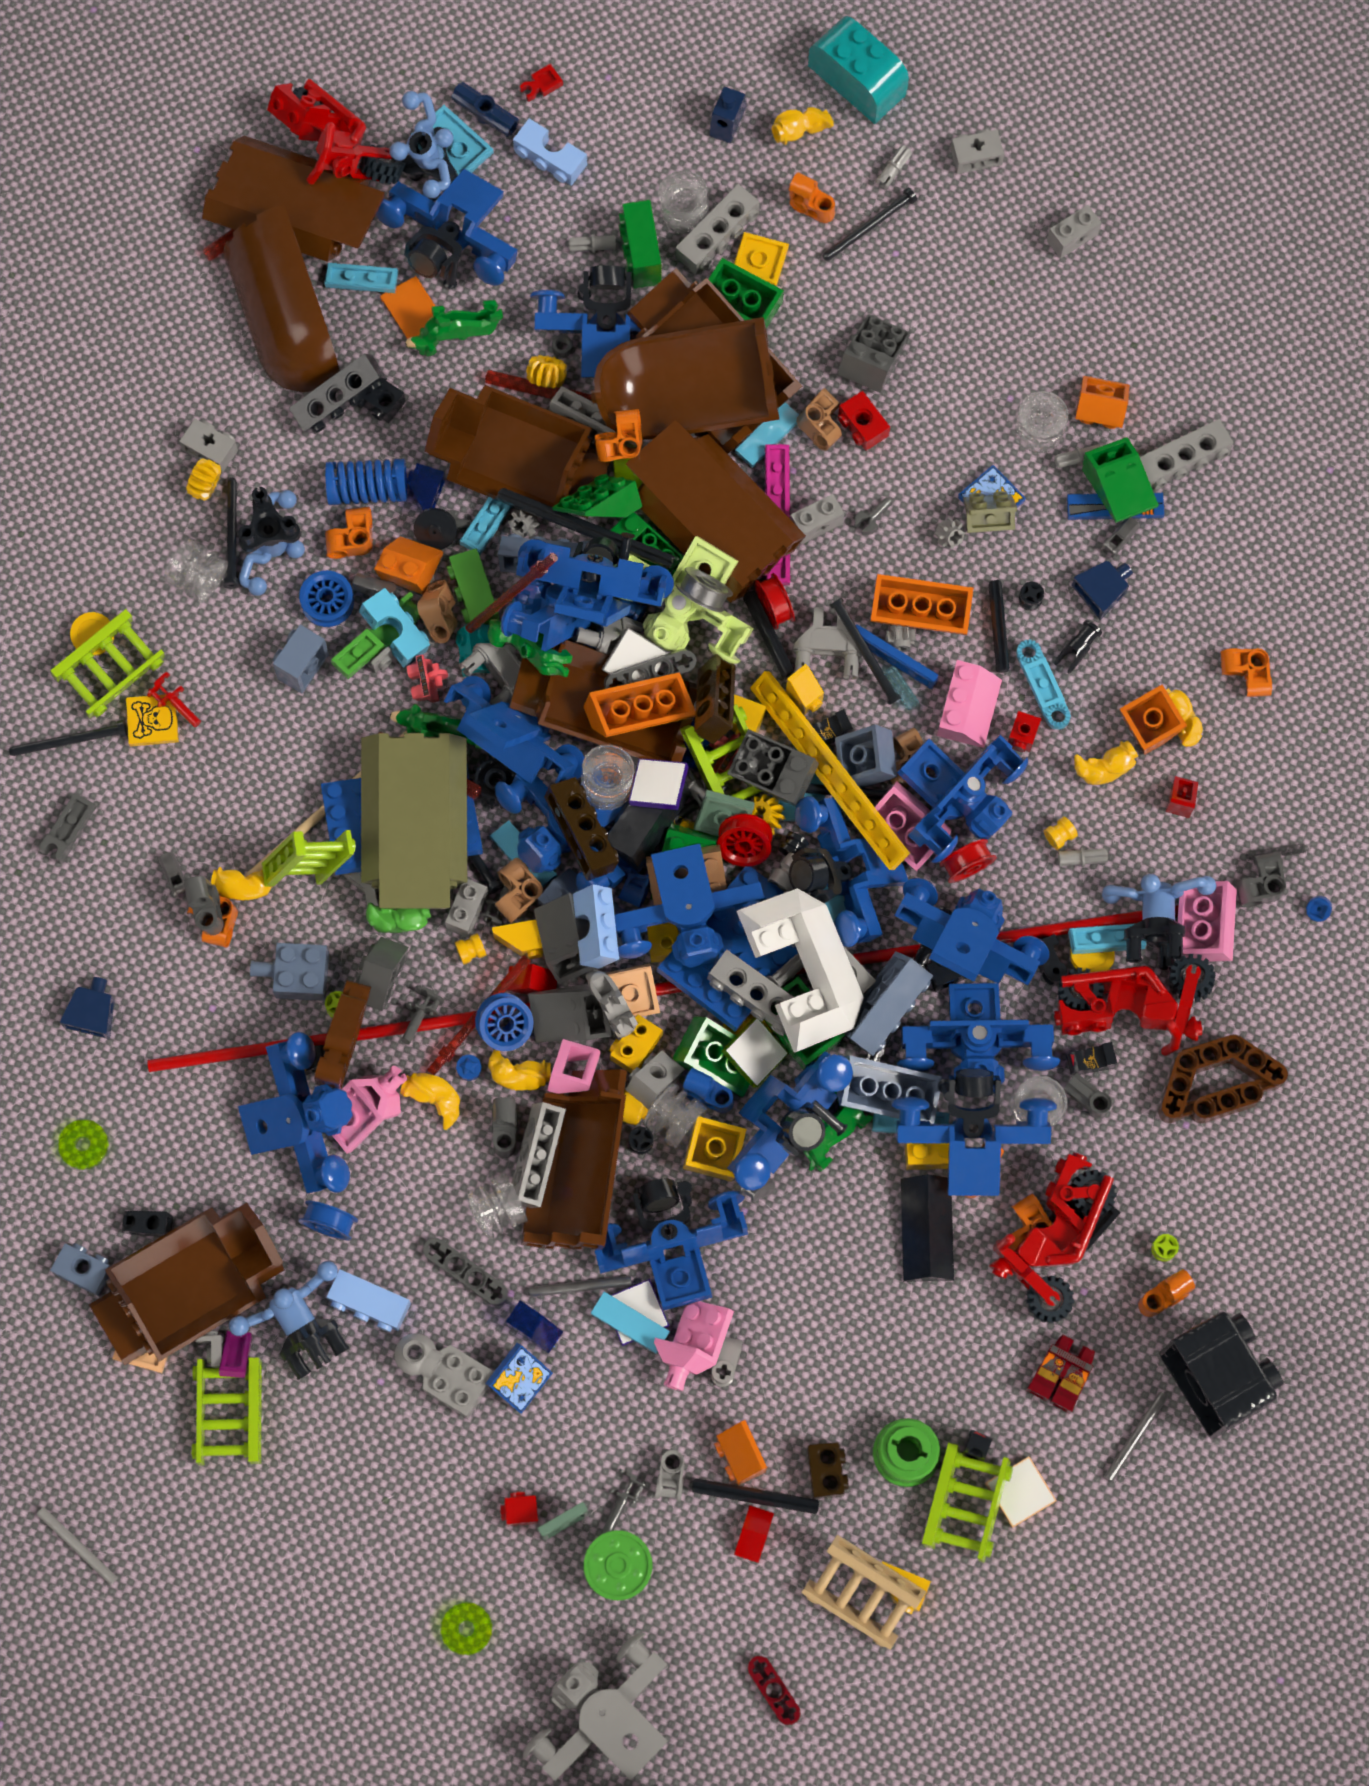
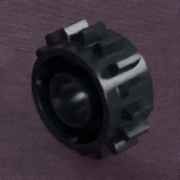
M489 756L487 761L480 760L479 767H473L475 775H470L469 777L470 781L473 782L470 785V789L476 791L473 794L474 799L480 798L482 806L489 804L491 809H494L495 806L504 809L498 802L495 795V786H492L490 781L494 778H499L510 785L516 773L496 758L493 759L492 756Z

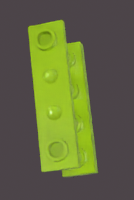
M127 609L122 611L50 670L51 675L57 682L61 679L67 680L90 706L86 710V716L89 719L93 716L96 718L101 716L108 709L106 705L150 669L155 671L164 663L162 659L165 658V654L162 649L154 655L131 628L133 617ZM117 633L124 634L147 660L138 669L135 670L112 643V638ZM99 648L105 649L128 675L118 685L113 682L93 659V653ZM81 663L82 665H87L109 691L99 701L74 674L76 672L74 669Z
M734 704L733 724L736 723L741 736L710 752L704 750L701 744L704 739L694 732L693 726L687 725L680 729L707 790L724 794L722 789L724 783L734 777L727 774L729 770L721 774L715 773L711 764L714 763V760L740 748L748 731L745 723L747 720L746 713L737 704ZM749 786L731 796L745 800L761 791Z
M345 830L335 841L307 842L304 840L303 831L292 832L262 862L265 887L275 886L286 875L315 874L316 885H321L354 854L356 845L355 840L351 837V830Z
M259 1357L249 1358V1365H247L244 1378L249 1380V1390H245L244 1393L205 1394V1378L239 1377L219 1376V1368H205V1361L197 1359V1366H193L192 1372L193 1381H197L196 1443H192V1459H196V1463L200 1466L204 1465V1456L244 1455V1458H248L250 1464H261L262 1360ZM244 1403L245 1406H248V1416H244V1419L205 1420V1404ZM244 1429V1432H248V1442H244V1445L205 1446V1430Z
M948 1443L922 1545L935 1549L936 1543L940 1544L943 1542L979 1552L977 1559L979 1562L985 1563L986 1557L990 1558L994 1542L990 1540L1005 1482H1010L1013 1466H1010V1460L1006 1457H1003L1001 1466L965 1457L963 1453H960L959 1445ZM962 1466L998 1476L995 1491L958 1482L957 1478H953L955 1469ZM955 1491L992 1501L989 1515L984 1516L951 1507L950 1503H947L949 1493L953 1494ZM947 1517L985 1526L982 1542L943 1532V1529L940 1528L942 1518L947 1519Z

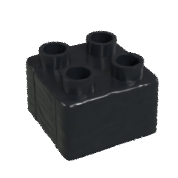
M1219 1312L1172 1339L1159 1352L1160 1358L1211 1440L1221 1436L1275 1402L1277 1399L1275 1390L1284 1385L1283 1379L1274 1363L1269 1358H1265L1258 1363L1247 1344L1254 1341L1256 1337L1249 1322L1241 1313H1237L1230 1318L1228 1313Z

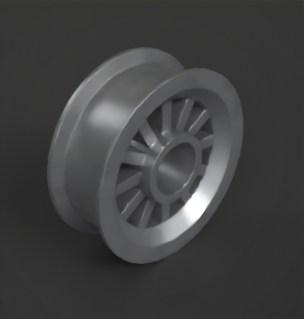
M686 567L685 572L687 574L682 583L676 584L677 589L695 603L715 612H723L724 608L722 605L727 597L733 595L732 591L711 575L695 568Z

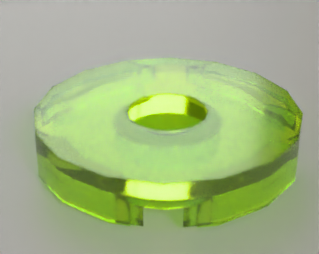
M76 1120L68 1124L60 1133L58 1140V1151L63 1161L73 1169L78 1170L93 1169L101 1164L107 1156L109 1149V1140L102 1126L91 1120ZM82 1138L90 1140V1146L85 1151L77 1149V1142Z
M463 1602L454 1605L445 1613L441 1621L440 1633L443 1642L451 1651L459 1655L471 1656L481 1652L488 1645L492 1636L493 1625L489 1614L481 1606ZM466 1621L471 1622L474 1626L473 1634L468 1637L462 1636L459 1632L460 1625Z

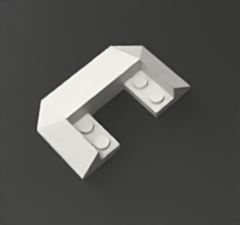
M797 888L738 910V916L755 958L795 943L812 985V991L775 1005L793 1052L795 1053L854 1029L864 996L827 905Z

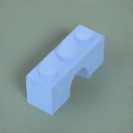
M529 118L513 139L515 153L523 159L527 158L534 162L535 166L540 170H547L559 182H566L572 186L587 166V154L568 142L560 151L550 152L544 147L549 142L548 130Z
M592 884L574 893L575 917L590 921V929L587 936L578 941L580 965L601 968L619 960L612 888Z

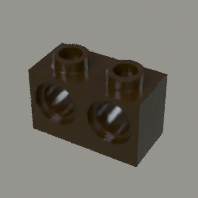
M839 1442L808 1445L807 1452L813 1499L843 1497L845 1490H849L848 1475L842 1473V1464H846L845 1449L840 1448ZM823 1451L831 1452L834 1456V1462L824 1464L820 1460V1454ZM833 1477L837 1482L836 1489H825L823 1479Z

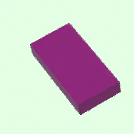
M226 1331L219 1376L245 1378L252 1343L251 1332H247L243 1336H235L230 1331Z

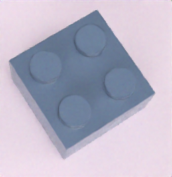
M299 625L296 630L293 629L288 635L287 644L283 650L279 649L274 655L273 666L278 680L303 694L329 656L324 638Z
M875 724L835 738L837 759L859 788L868 787L897 777L892 730Z

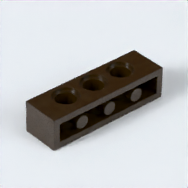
M715 654L698 669L694 732L700 738L706 739L712 744L733 728L736 665L725 661L718 654Z
M576 777L549 785L544 798L586 881L612 873L619 862V856L616 849L611 847L607 831L600 825L595 808L589 804L583 785L579 784ZM569 805H573L577 809H572ZM580 826H584L587 830L581 829ZM590 847L596 848L598 852L593 851Z

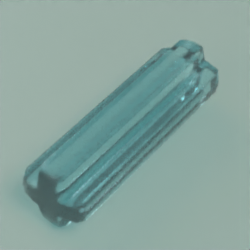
M895 666L888 668L884 673L895 692L900 694L901 701L907 710H913L919 705V700Z

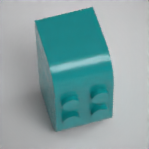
M842 17L809 49L808 67L874 125L907 95L909 74L902 61L851 17Z

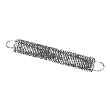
M1295 844L1291 853H1302L1301 849L1304 844ZM1289 845L1290 848L1287 850L1285 854L1293 855L1290 853V850L1294 845ZM1282 846L1284 847V849L1282 850L1280 855L1282 854V856H1286L1284 852L1288 846ZM1276 847L1278 848L1277 852H1280L1282 847ZM1267 848L1266 854H1268L1272 848ZM1261 849L1262 852L1260 853V855H1262L1266 849ZM1260 850L1251 851L1246 860H1252V854L1256 851L1254 856H1257Z

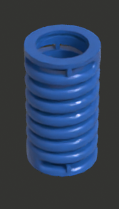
M405 458L392 461V475L389 459L383 461V475L381 461L375 460L374 477L372 461L366 460L365 479L363 462L358 460L356 461V481L353 461H348L346 463L347 482L342 461L326 462L325 477L328 505H340L343 502L346 505L351 502L359 504L361 501L367 504L370 500L372 503H377L379 499L382 503H386L389 499L391 502H407L408 500ZM334 469H337V477H335Z

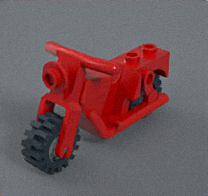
M308 79L304 87H296L293 92L292 83L275 86L270 95L267 110L290 128L293 134L299 135L298 140L318 142L316 152L319 154L315 167L307 177L308 184H314L324 170H332L337 178L346 177L350 174L352 178L374 180L382 184L386 182L388 185H391V183L396 184L399 181L405 166V160H394L390 155V149L386 146L383 148L381 145L376 147L374 144L361 146L360 144L366 131V124L314 81ZM362 156L359 168H357L360 157Z
M1189 954L1188 958L1183 955L1180 961L1178 959L1174 961V966L1172 965L1169 975L1170 989L1173 988L1172 993L1174 995L1179 994V1007L1154 971L1148 966L1090 972V969L1087 968L1085 972H1082V968H1077V972L1071 969L1069 970V975L1065 973L1061 976L1059 982L1058 1010L1054 1011L1055 1025L1060 1026L1061 1035H1079L1082 1032L1090 1031L1103 1032L1111 1029L1113 1018L1119 1010H1130L1140 1019V1026L1142 1028L1168 1030L1172 1035L1170 1043L1161 1049V1054L1168 1056L1179 1049L1183 1034L1194 1041H1198V1036L1202 1035L1201 1021H1196L1195 1016H1192L1190 1019L1189 1017L1193 1000L1195 999V1003L1200 1002L1201 997L1204 1000L1212 992L1216 976L1215 971H1213L1214 966L1212 964L1208 965L1209 960L1207 958L1202 961V955L1199 954L1197 958H1193V954ZM1109 993L1106 1004L1103 1000V994Z
M1073 1152L1072 1155L1067 1154L1064 1159L1059 1158L1054 1172L1058 1173L1054 1182H1049L1045 1195L1048 1196L1046 1204L1056 1214L1054 1223L1046 1228L1034 1227L1029 1230L1015 1252L1008 1248L1015 1241L1013 1234H1007L1004 1238L997 1240L993 1246V1251L1001 1258L989 1265L993 1269L992 1274L999 1278L1006 1279L1007 1276L1012 1277L1013 1273L1017 1276V1279L1028 1289L1025 1301L1028 1304L1029 1313L1031 1312L1035 1319H1039L1043 1323H1054L1067 1317V1314L1073 1309L1074 1299L1072 1295L1074 1293L1073 1290H1070V1285L1063 1281L1064 1279L1052 1275L1041 1278L1032 1268L1070 1266L1081 1261L1099 1216L1110 1210L1111 1206L1115 1203L1114 1199L1117 1197V1193H1115L1116 1185H1113L1114 1178L1107 1176L1103 1171L1087 1170L1092 1166V1163L1086 1161L1087 1157ZM1077 1170H1087L1072 1180V1184L1068 1186L1069 1180ZM1071 1201L1070 1204L1076 1208L1075 1211L1083 1214V1220L1074 1212V1209L1066 1204L1067 1202Z

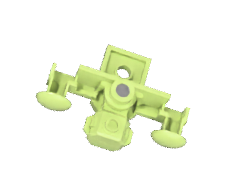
M695 536L672 576L674 587L671 594L664 598L666 607L663 612L648 614L642 624L644 635L648 640L661 648L674 652L685 649L690 641L687 622L705 619L723 632L717 644H708L712 654H718L729 663L738 664L740 659L735 656V653L740 644L746 643L754 628L726 611L715 612L695 603L683 595L676 587V584L682 583L687 574L685 572L686 567L699 570V566L704 562L711 566L710 575L726 584L738 563V560L702 538ZM629 554L628 560L644 564L643 570L650 566L636 556Z

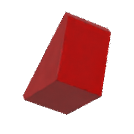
M1175 776L1165 812L1190 818L1196 805L1199 782Z
M535 964L509 966L506 992L528 994L557 988V980L549 969Z
M749 1505L734 1556L759 1563L774 1516L773 1512Z

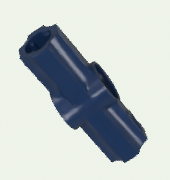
M464 82L459 83L455 87L451 100L475 115L479 123L490 125L506 137L515 132L519 119L497 105L491 96L482 95ZM489 108L488 111H482L481 109Z

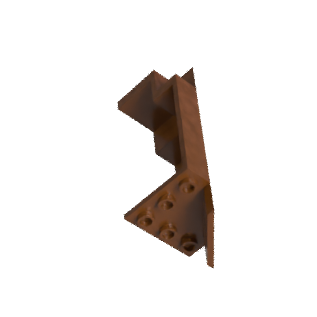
M484 385L477 399L449 388L433 416L424 450L428 455L450 463L447 480L495 500H497L499 490L506 488L551 507L561 502L560 500L563 497L577 492L579 487L594 481L596 476L606 474L611 461H598L597 450L590 447L592 439L589 438L591 427L487 385Z
M247 1202L221 1218L211 1207L105 1269L110 1278L106 1280V1283L111 1291L88 1305L124 1366L145 1353H148L149 1356L154 1353L160 1362L267 1298L260 1285L285 1271L282 1265L283 1261L264 1225Z

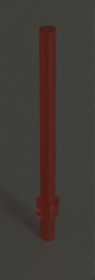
M550 553L542 561L539 560L532 565L531 570L469 622L465 626L466 631L473 633L536 578L543 577L548 572V568L558 561L557 555Z
M523 955L488 997L498 993H505L531 960ZM477 1010L447 1046L444 1045L439 1050L438 1057L427 1068V1071L432 1075H435L446 1061H451L455 1056L454 1052L476 1027L475 1017Z

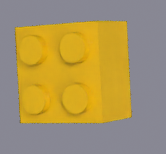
M697 1116L694 1120L682 1169L731 1182L735 1176L727 1167L741 1152L747 1129Z

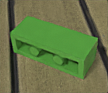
M477 548L450 556V565L446 567L450 580L455 579L457 587L454 588L457 601H463L465 609H462L461 612L465 624L470 622L471 624L489 625L490 620L497 619L500 621L499 612Z

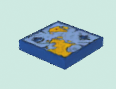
M994 465L958 494L959 500L963 503V498L969 497L972 493H982L984 496L993 495L994 492L1005 491L1012 495L1017 508L1026 500L1020 491Z
M516 1343L485 1384L517 1412L522 1414L553 1373L521 1344Z

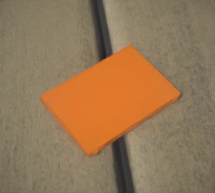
M416 276L396 286L395 293L380 295L381 301L407 339L420 335V329L424 328L427 321L433 316L431 311L435 304Z

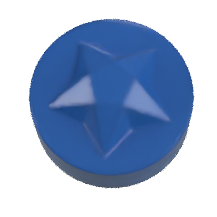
M1324 896L1313 897L1307 904V915L1313 921H1325L1332 912L1330 900Z
M464 1055L456 1064L459 1077L465 1081L475 1080L481 1074V1063L476 1056Z

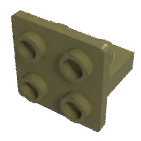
M1005 491L994 492L993 495L984 496L982 493H972L969 497L963 498V503L966 507L967 533L1015 530L1017 505L1011 494Z

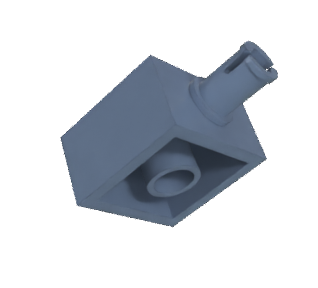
M277 943L275 960L273 962L251 961L250 976L272 977L274 980L273 993L275 998L325 1001L329 964L327 945Z

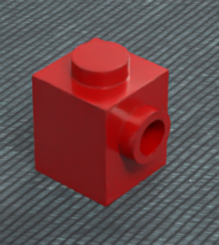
M1018 711L1008 739V743L1013 746L1012 749L1018 752L1031 751L1042 718Z
M525 1492L510 1493V1498H505V1505H500L501 1520H506L508 1527L539 1524L536 1495L526 1496Z

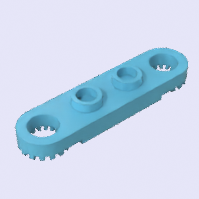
M1031 639L1020 642L1016 651L1020 666L1047 724L1056 730L1063 729L1068 725L1071 715L1062 692L1039 644ZM1025 647H1031L1035 651V656L1033 658H1026L1022 650ZM1055 711H1060L1064 714L1065 720L1060 723L1053 721L1051 714Z

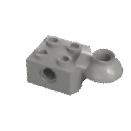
M420 1333L404 1336L395 1348V1361L404 1373L423 1375V1390L426 1394L469 1420L489 1388L485 1383L494 1371L452 1345L437 1351L434 1342L428 1336ZM414 1347L422 1350L421 1357L416 1360L408 1357L409 1351Z

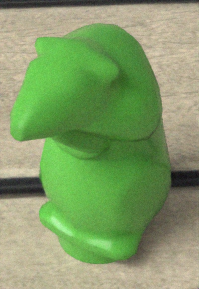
M371 902L368 903L366 909L368 923L380 933H404L419 930L427 925V918H431L430 909H382Z

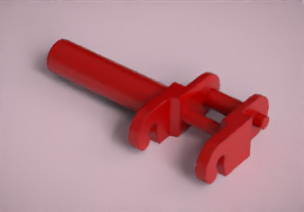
M165 672L153 683L154 687L148 690L147 696H153L159 702L157 705L159 708L166 706V703L170 701V704L196 728L201 723V720L178 698L179 692H183L184 688L179 686L171 693L162 686L165 682L164 679L170 677V674ZM159 689L166 695L163 699L156 693Z

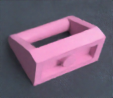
M563 1039L547 1091L556 1094L588 1091L601 1054L600 1050ZM588 1060L582 1079L563 1074L567 1062Z

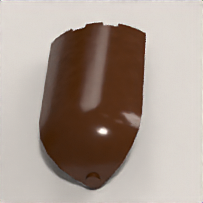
M281 204L256 215L257 220L251 224L243 223L233 232L234 238L231 241H226L223 254L259 361L268 377L284 389L300 393L312 392L337 374L340 369L285 205Z
M764 317L640 337L621 343L607 352L597 365L594 377L595 389H591L593 404L597 403L599 413L604 422L615 432H617V423L614 411L639 409L643 440H653L675 420L689 434L780 420L777 393L773 381V365L769 355V342Z

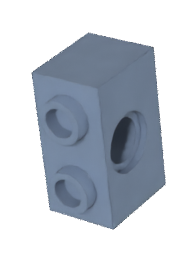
M65 1243L50 1271L54 1275L99 1297L106 1285V1280L109 1279L105 1269L110 1267L108 1265L110 1261L98 1254L95 1257L86 1254L87 1249L76 1243H73L72 1246ZM82 1262H88V1271L84 1274H79L77 1272L78 1265Z

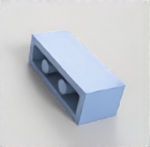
M339 1269L327 1295V1299L332 1302L331 1307L342 1312L345 1309L355 1312L354 1317L364 1322H368L369 1319L378 1322V1328L390 1333L392 1329L399 1331L411 1305L409 1299Z

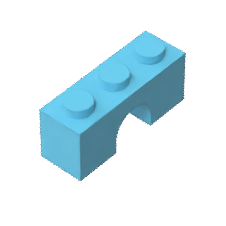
M384 588L362 603L359 613L373 630L387 624L393 626L398 631L399 637L392 641L390 649L403 668L415 661V656L423 655L427 652L430 646L428 636L424 631L418 630L414 625L412 616L407 611H403L399 606L397 597L393 593H389Z

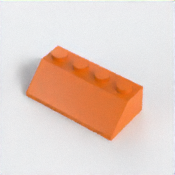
M877 574L871 622L967 635L974 588Z
M680 672L590 692L583 707L592 729L604 737L695 717V708Z

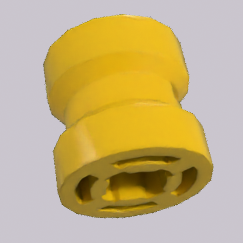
M1065 816L1057 821V825L1049 826L1043 831L1047 841L1056 850L1062 848L1067 840L1072 841L1078 836L1074 825Z
M478 933L470 935V938L465 941L460 939L454 942L463 965L470 963L473 958L487 956Z

